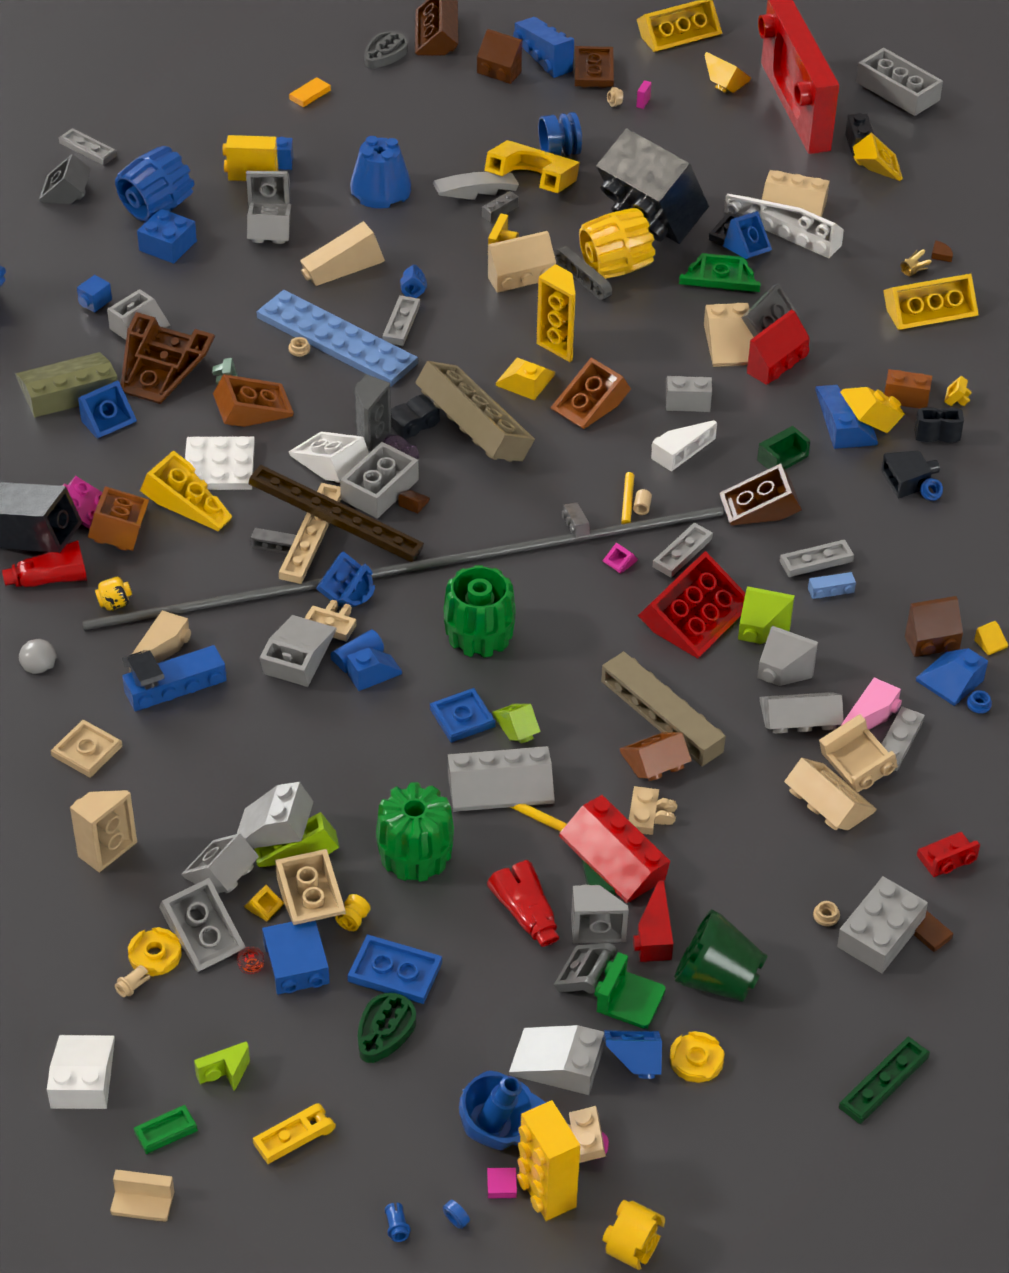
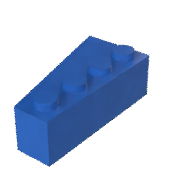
M536 17L515 23L513 36L522 39L524 50L553 78L573 72L574 38H567L565 33L556 32V28L548 27L547 23Z

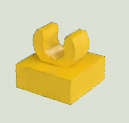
M960 376L948 386L944 402L950 406L956 402L965 406L970 402V399L967 397L972 392L966 388L968 380Z

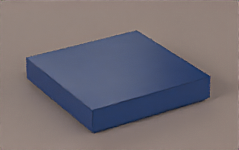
M475 688L430 703L432 714L451 743L495 727V719Z

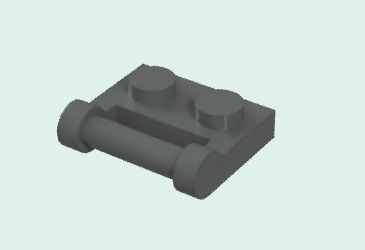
M611 943L576 946L555 981V988L558 992L584 990L588 993H594L598 979L609 960L615 957L617 948Z

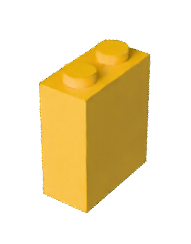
M228 135L227 143H223V156L227 158V160H224V172H228L229 181H247L246 171H278L276 137Z

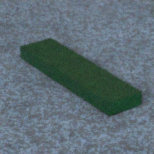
M908 1036L839 1102L838 1108L861 1124L929 1058L930 1052Z

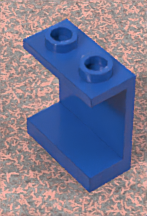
M316 920L297 925L288 922L262 928L264 948L269 954L277 995L293 993L296 990L310 987L316 988L330 983L329 967Z

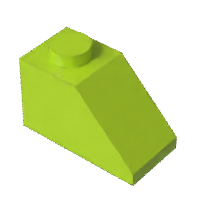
M511 704L492 712L493 717L509 740H518L520 743L528 742L534 739V734L540 732L531 704Z

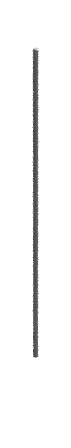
M722 507L593 529L590 530V535L577 538L571 533L371 569L373 572L371 576L372 579L718 517L723 516L724 511ZM323 578L303 581L302 584L292 583L82 621L84 630L157 618L162 610L172 614H179L316 589Z

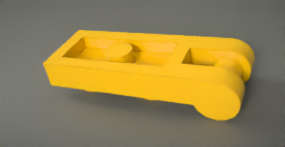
M317 1103L255 1136L253 1144L266 1163L270 1164L321 1135L330 1134L336 1125L330 1117H326V1111L323 1106ZM310 1121H316L317 1123L311 1125Z

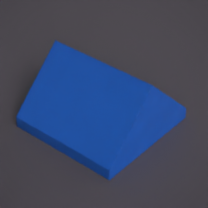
M758 211L731 219L723 244L725 248L745 259L772 250Z
M119 380L78 398L81 421L97 439L137 421Z

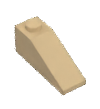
M162 610L132 654L143 650H150L156 662L160 663L177 653L183 644L189 641L191 636L188 618Z

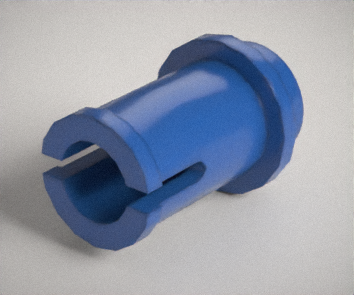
M397 1202V1211H395L394 1203H391L385 1207V1214L389 1224L388 1236L395 1242H402L409 1237L411 1229L409 1224L406 1223L403 1205Z

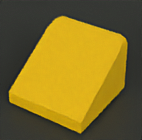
M996 621L977 628L974 641L988 656L1008 648V643Z
M265 885L244 907L267 922L284 905V902Z

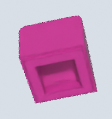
M615 543L603 559V562L621 574L636 563L638 559L633 553Z

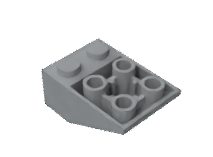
M292 615L269 638L260 656L263 674L308 687L337 628Z

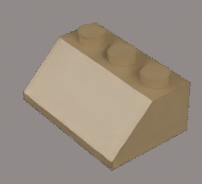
M770 170L765 182L762 200L798 207L822 217L827 202L830 181Z
M548 231L488 244V279L497 293L538 283L539 276L556 264Z
M801 758L784 781L791 787L789 791L795 797L806 800L808 802L807 807L818 815L822 814L826 818L825 823L834 830L838 828L850 830L877 810L824 763Z
M127 790L89 792L84 797L76 800L70 807L78 857L99 873L137 843L131 794Z

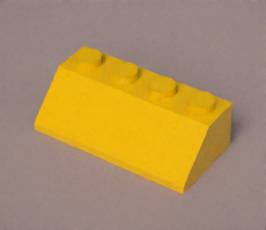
M697 0L644 14L636 19L642 39L653 52L722 34L713 0Z
M555 264L538 278L537 344L564 360L571 362L573 360L575 287L572 273Z
M971 273L883 290L887 312L898 330L979 315Z

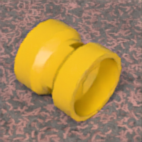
M351 894L344 902L346 914L335 916V920L345 930L354 932L361 925L362 918H365L371 910V906L363 897Z

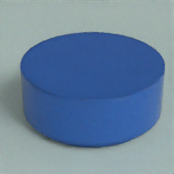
M451 1199L443 1206L445 1216L457 1228L462 1229L470 1222L468 1214L456 1201Z

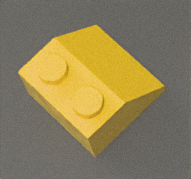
M868 387L842 389L840 392L859 421L885 433H888L905 415L900 408L901 403L895 397H887L878 389L875 391Z

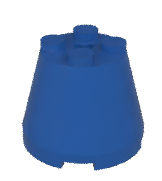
M368 136L366 141L360 146L350 181L351 195L359 199L360 204L371 208H390V204L398 201L404 202L410 196L411 179L397 139Z

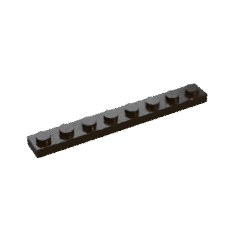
M260 465L249 478V485L409 562H413L423 549V542L263 465Z

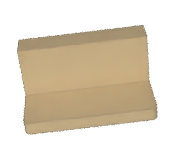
M115 1170L113 1178L115 1194L110 1209L112 1215L163 1222L168 1220L174 1196L172 1176Z

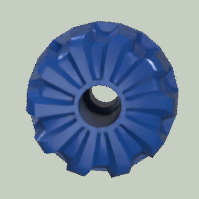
M168 146L157 147L139 156L122 169L115 178L117 194L125 208L137 220L145 222L159 209L169 212L175 209L193 193L192 187L195 183L189 177L191 172L189 166L184 165L182 157L177 152H173Z

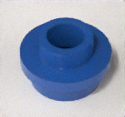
M929 478L921 484L920 491L925 499L935 501L942 496L943 486L939 480ZM928 487L932 488L933 493L929 491Z
M978 690L968 697L967 706L975 713H986L991 709L992 701L988 693Z

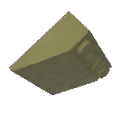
M100 352L15 373L34 418L78 407L79 397L118 380L111 362Z

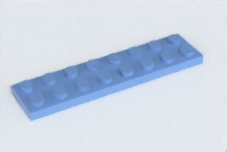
M286 290L281 291L256 311L258 319L295 338L303 337L307 339L311 346L367 375L389 382L391 387L418 364L417 356Z

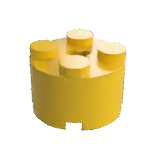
M623 1200L617 1209L616 1215L618 1218L614 1226L609 1225L602 1241L607 1243L605 1250L608 1255L640 1270L642 1269L640 1262L646 1265L658 1245L661 1236L656 1232L658 1226L664 1228L665 1217L635 1201L628 1202Z

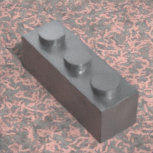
M511 191L482 206V217L490 223L495 221L500 213L507 214L519 207V196Z
M565 504L562 517L566 520L567 526L570 527L571 533L576 538L590 535L589 521L579 504Z
M255 528L251 536V548L288 554L296 535Z

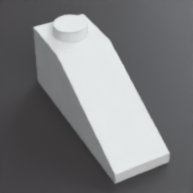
M713 420L667 431L652 442L651 459L672 472L716 439L717 422Z

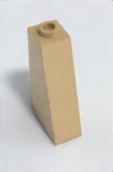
M364 221L300 260L304 268L301 270L303 276L307 281L311 280L315 286L385 261L374 232Z

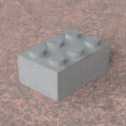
M381 442L340 479L341 500L378 519L398 500V495L401 492L409 490L419 480L418 460Z
M882 876L839 929L837 947L878 972L883 973L924 920L928 902Z

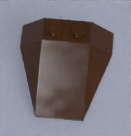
M136 312L127 330L121 387L124 393L161 404L207 355L215 335L198 329H194L192 335L160 327L156 317Z

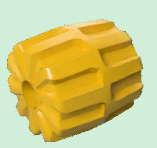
M637 208L605 214L582 224L579 230V240L584 261L605 279L631 273L650 265L654 261L655 248L652 246L654 237L649 232L650 225L642 211Z

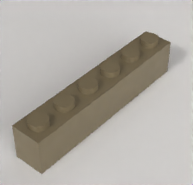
M623 651L602 665L601 682L660 732L683 733L690 757L703 767L724 752L726 736L723 732L708 722L702 714H699L690 707L685 700L673 693L670 687L661 683L652 672L643 668L635 658H631Z

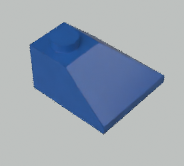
M969 648L945 652L918 675L916 681L955 706L984 681L988 660Z
M604 1030L606 1046L633 1074H638V1077L643 1079L655 1078V1074L661 1075L662 1040L659 1031Z

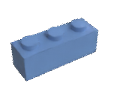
M852 572L809 578L808 590L812 599L850 594L855 592L856 581Z

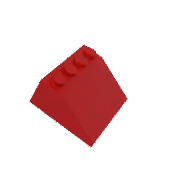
M705 551L639 613L638 617L655 634L698 659L741 616L746 593Z

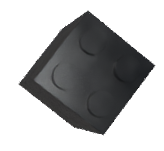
M0 482V548L60 553L82 524L80 515L66 486Z

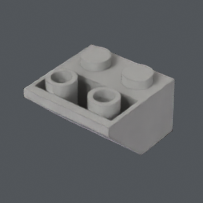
M140 289L107 309L110 330L125 340L127 330L136 312L156 317L160 327L171 328L155 299Z

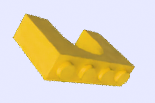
M506 140L487 152L484 171L500 176L519 169L539 172L542 174L539 188L559 193L577 181L580 162Z

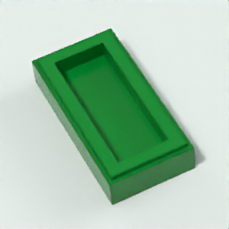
M186 1105L134 1127V1133L146 1154L198 1131L197 1125Z

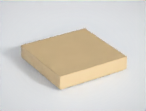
M82 720L51 750V756L91 778L122 747V741L91 723Z

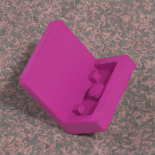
M75 475L68 485L64 483L62 486H66L80 515L82 525L90 529L102 492Z

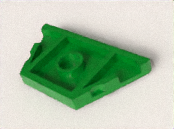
M702 253L697 258V261L689 266L688 272L685 275L681 274L679 277V284L707 288L760 292L761 285L759 281L756 282L754 279V272L748 267L745 258Z

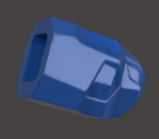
M414 264L403 272V277L400 279L401 291L406 297L417 298L425 292L427 280L417 265Z

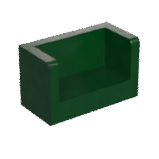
M791 426L759 443L757 461L767 469L780 463L784 469H787L809 457L810 439L794 426Z

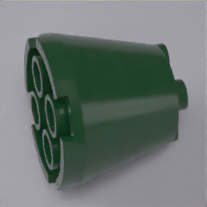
M711 909L698 926L697 933L679 962L674 975L676 978L675 982L685 987L743 1002L749 989L755 987L760 977L756 973L757 969L763 967L768 955L763 953L722 914Z

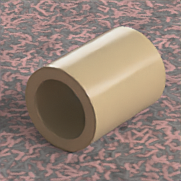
M641 489L636 492L633 510L638 515H646L649 512L652 494L648 490Z

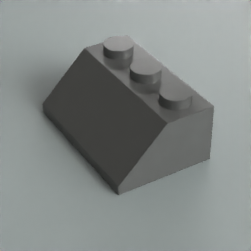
M366 374L361 381L357 382L354 388V394H356L355 427L357 428V436L364 437L368 452L370 453L381 442L384 443L391 434V395L389 382Z

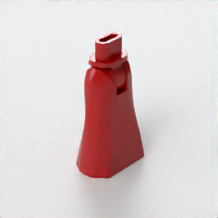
M78 540L66 544L60 553L48 552L22 560L16 564V568L15 564H12V568L2 570L5 586L16 584V587H34L54 582L87 581Z
M524 860L512 866V872L509 868L494 872L488 879L487 887L515 917L520 926L531 935L533 940H537L541 947L557 942L559 936L556 932L557 925L554 922V914L543 892L532 862Z

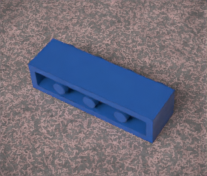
M215 645L158 663L165 679L159 680V685L153 688L145 689L144 686H136L132 672L122 675L124 692L134 711L227 681L225 663Z

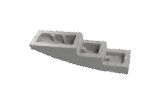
M472 172L441 178L433 182L439 196L475 200L478 193L496 196L498 189L516 191L519 186L512 173L500 176L490 172Z

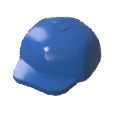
M486 1071L475 1077L462 1090L463 1093L459 1102V1115L464 1131L469 1138L487 1147L503 1150L513 1144L518 1145L520 1143L518 1128L521 1126V1114L546 1102L531 1093L529 1088L515 1077L496 1071Z

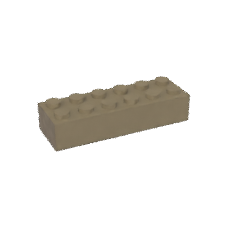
M427 361L415 382L422 389L421 392L430 397L436 407L444 410L447 413L446 416L456 422L462 432L469 434L473 438V443L482 447L488 457L494 460L499 458L509 462L513 460L523 462L535 439L458 366Z

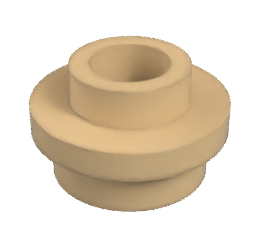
M612 87L607 94V101L611 107L621 105L623 102V91L617 87Z
M296 337L289 344V352L294 356L302 357L310 352V344L307 339Z
M823 901L815 907L813 917L822 926H833L839 921L840 912L833 902Z

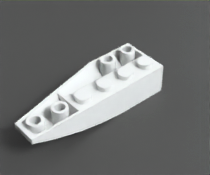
M726 195L725 213L731 212L743 216L758 211L766 231L824 257L830 258L842 246L844 229L820 216L798 207L746 196Z

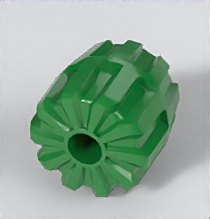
M475 565L468 569L462 568L456 572V576L453 579H449L446 586L444 624L446 635L449 636V644L454 649L458 647L463 649L464 655L468 657L479 653L481 657L487 658L493 655L494 650L502 652L509 645L515 624L516 612L513 584L497 568L492 569L483 567V565Z
M410 782L406 789H401L398 786L390 790L388 800L382 799L378 808L376 839L382 865L387 872H393L397 875L398 879L403 881L418 880V882L427 881L429 877L443 872L446 868V861L451 859L454 838V824L449 800L447 797H441V791L432 785L424 789L421 788L420 783Z

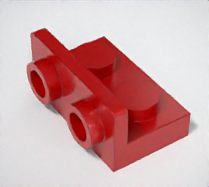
M958 832L918 849L917 857L931 875L936 877L941 874H948L962 865L972 864L977 860L980 843L977 840L970 843L962 832Z

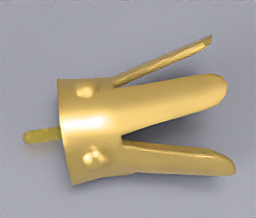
M923 249L918 253L916 250L909 259L901 262V272L906 276H912L917 271L928 269L922 267L929 265L932 261L925 260L919 263L918 259L924 255L925 250Z

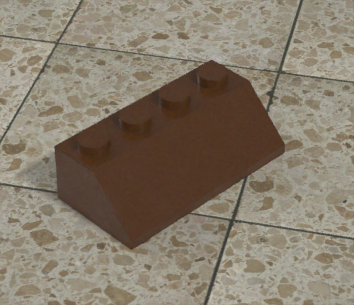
M426 0L416 9L415 54L445 56L458 46V0Z

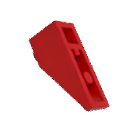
M664 880L658 881L638 924V935H633L634 952L639 951L640 962L672 960L673 938Z

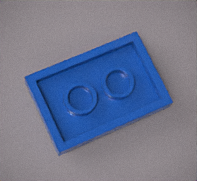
M367 934L348 973V982L384 993H397L411 1001L424 1004L442 965V956Z

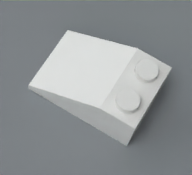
M319 432L290 450L289 454L323 479L340 483V479L366 457L369 452L364 437Z
M59 1035L50 1064L47 1084L51 1109H107L115 1036Z

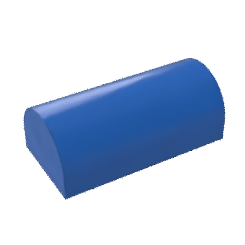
M371 629L331 652V660L346 674L348 672L347 655L368 647L383 652L384 645L382 639L376 631Z

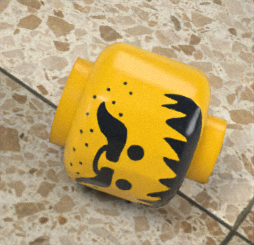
M118 576L100 582L98 589L95 590L100 607H105L108 611L127 606L129 604L128 596L132 595L128 581L123 583L122 579Z

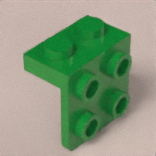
M618 952L614 961H609L607 964L604 981H599L595 989L594 996L598 997L597 1012L646 1029L649 1027L665 994V986L627 972L628 955Z

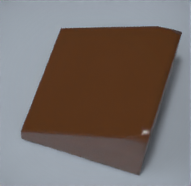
M407 490L398 495V506L418 514L428 503L430 497Z

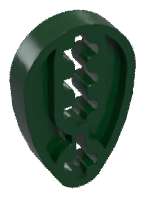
M384 993L374 997L367 1004L359 1022L357 1035L359 1056L364 1062L375 1063L388 1057L399 1049L413 1033L416 1026V1010L413 1003L407 997L397 993ZM401 1006V1008L395 1010V1019L391 1018L389 1020L388 1029L385 1028L383 1031H380L379 1028H384L386 1024L385 1018L391 1017L392 1008ZM376 1042V1049H371L370 1052L366 1051V1048L370 1049Z

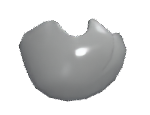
M43 639L29 640L22 646L19 653L21 666L25 671L32 674L43 673L47 669L53 668L55 659H57L54 647Z

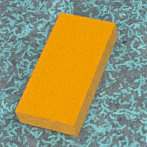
M316 77L291 92L289 100L301 107H305L331 91L330 84Z

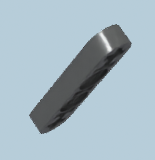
M563 246L555 250L554 256L557 264L571 272L573 278L597 299L603 300L612 295L610 283L569 247Z

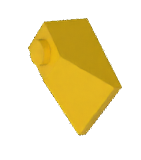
M708 52L705 53L704 56L710 80L716 84L715 88L725 93L728 90L734 93L751 80V77L737 66Z
M870 133L853 146L854 159L858 165H863L872 172L898 181L903 179L896 154L873 133Z
M516 358L498 379L496 386L535 400L555 376V372Z

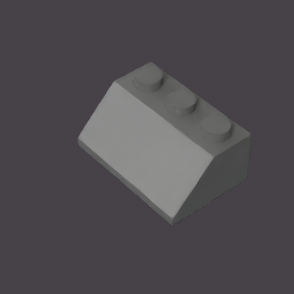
M825 692L760 697L765 727L773 729V733H787L788 728H797V732L812 731L813 726H822V730L837 729L836 725L843 723L841 694Z

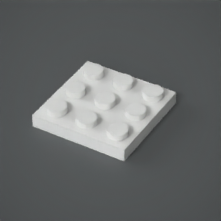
M254 436L187 437L185 459L196 469L195 474L199 479L207 483L208 490H252V486L248 483L250 476L253 474Z

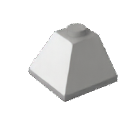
M772 626L759 661L757 678L778 686L812 678L818 642Z

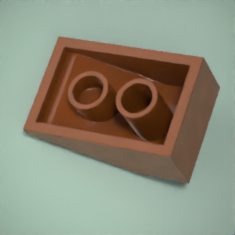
M591 357L551 406V409L580 428L585 429L616 408L630 392L631 388L622 375Z
M223 374L213 393L224 424L246 427L292 417L294 414L281 383Z
M105 486L94 512L88 538L100 544L108 543L115 545L120 550L133 551L150 499Z

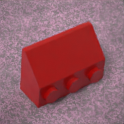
M791 309L750 340L747 374L766 385L774 379H778L782 373L791 369L794 364L804 359L809 353L810 337L794 310Z

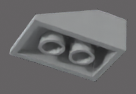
M250 202L247 214V239H252V242L255 243L272 240V243L283 244L285 241H289L291 204Z
M300 782L277 785L245 808L237 834L240 833L252 848L302 841L314 801Z
M210 877L162 900L159 908L170 930L178 937L182 949L197 972L246 949Z
M579 1025L524 1028L509 1075L589 1095L603 1053L604 1032Z

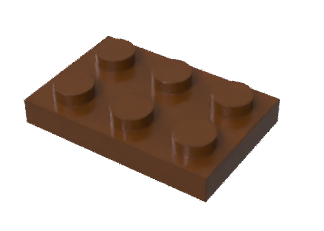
M575 46V86L602 88L614 86L613 47Z

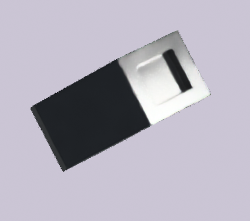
M143 650L122 657L124 667H130L136 686H144L145 689L158 686L159 680L165 679L150 650Z

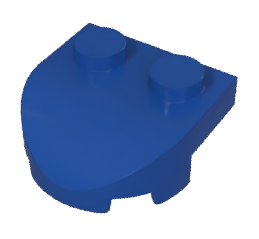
M343 551L338 555L316 589L330 601L332 599L336 600L340 607H344L345 604L356 607L370 599L374 593L375 585H373L371 576L373 572L366 563L361 566Z

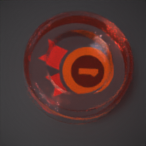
M246 947L237 956L238 967L244 973L254 974L264 967V954L257 947Z

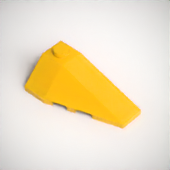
M173 450L146 474L140 491L158 505L219 531L232 519V515L218 497L213 496L209 492L207 483L204 480H200L195 474L196 469L193 465Z

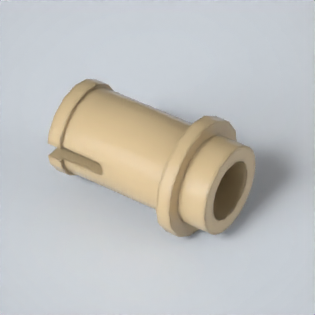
M139 965L124 978L119 977L115 984L118 994L122 997L132 996L136 988L150 980V974H147L148 970L144 966Z

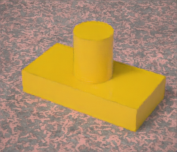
M500 213L488 237V244L519 237L518 232L508 230V215Z

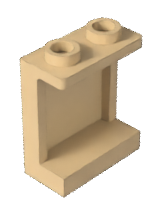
M861 714L819 740L824 757L856 792L868 789L875 781L891 774L898 767L896 754L893 751L888 752L867 729L866 720Z

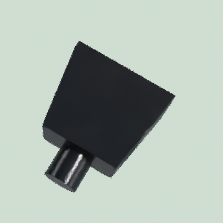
M919 451L885 453L881 471L899 499L919 492L921 484L926 479L931 478L932 474L939 473L940 467L937 460L926 462Z

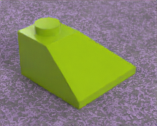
M747 586L738 640L763 644L767 641L772 626L790 631L795 595Z

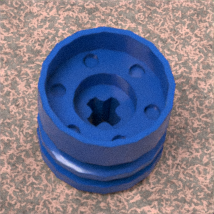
M570 112L567 115L565 113L560 114L559 121L555 115L541 116L539 118L538 134L542 151L558 156L561 155V151L566 156H570L571 153L574 155L581 153L582 131L575 112Z

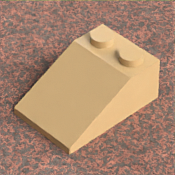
M748 303L705 306L704 328L713 367L748 365L750 340L754 337L741 318L749 310Z
M327 849L275 860L278 885L293 925L346 914Z

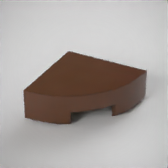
M935 240L931 259L952 262L953 252L951 248L945 243Z

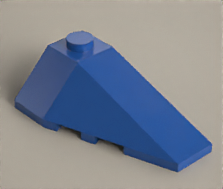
M838 385L816 386L815 390L834 449L878 445L874 428L858 420L840 393L842 390Z

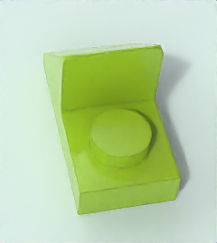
M247 1041L194 1060L196 1077L199 1083L215 1081L221 1076L226 1075L234 1091L250 1062Z

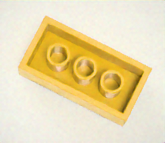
M553 1100L522 1113L521 1126L518 1128L520 1134V1143H518L520 1158L517 1160L519 1165L517 1179L523 1190L527 1189L531 1195L530 1199L537 1213L541 1212L546 1221L577 1207L580 1143Z

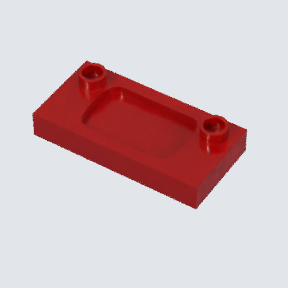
M767 0L766 14L760 15L758 18L759 34L764 39L761 64L808 154L831 151L839 83L794 1Z

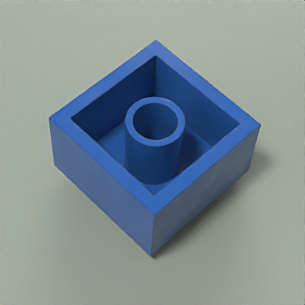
M159 209L137 230L139 251L173 264L197 241L195 221L164 209Z

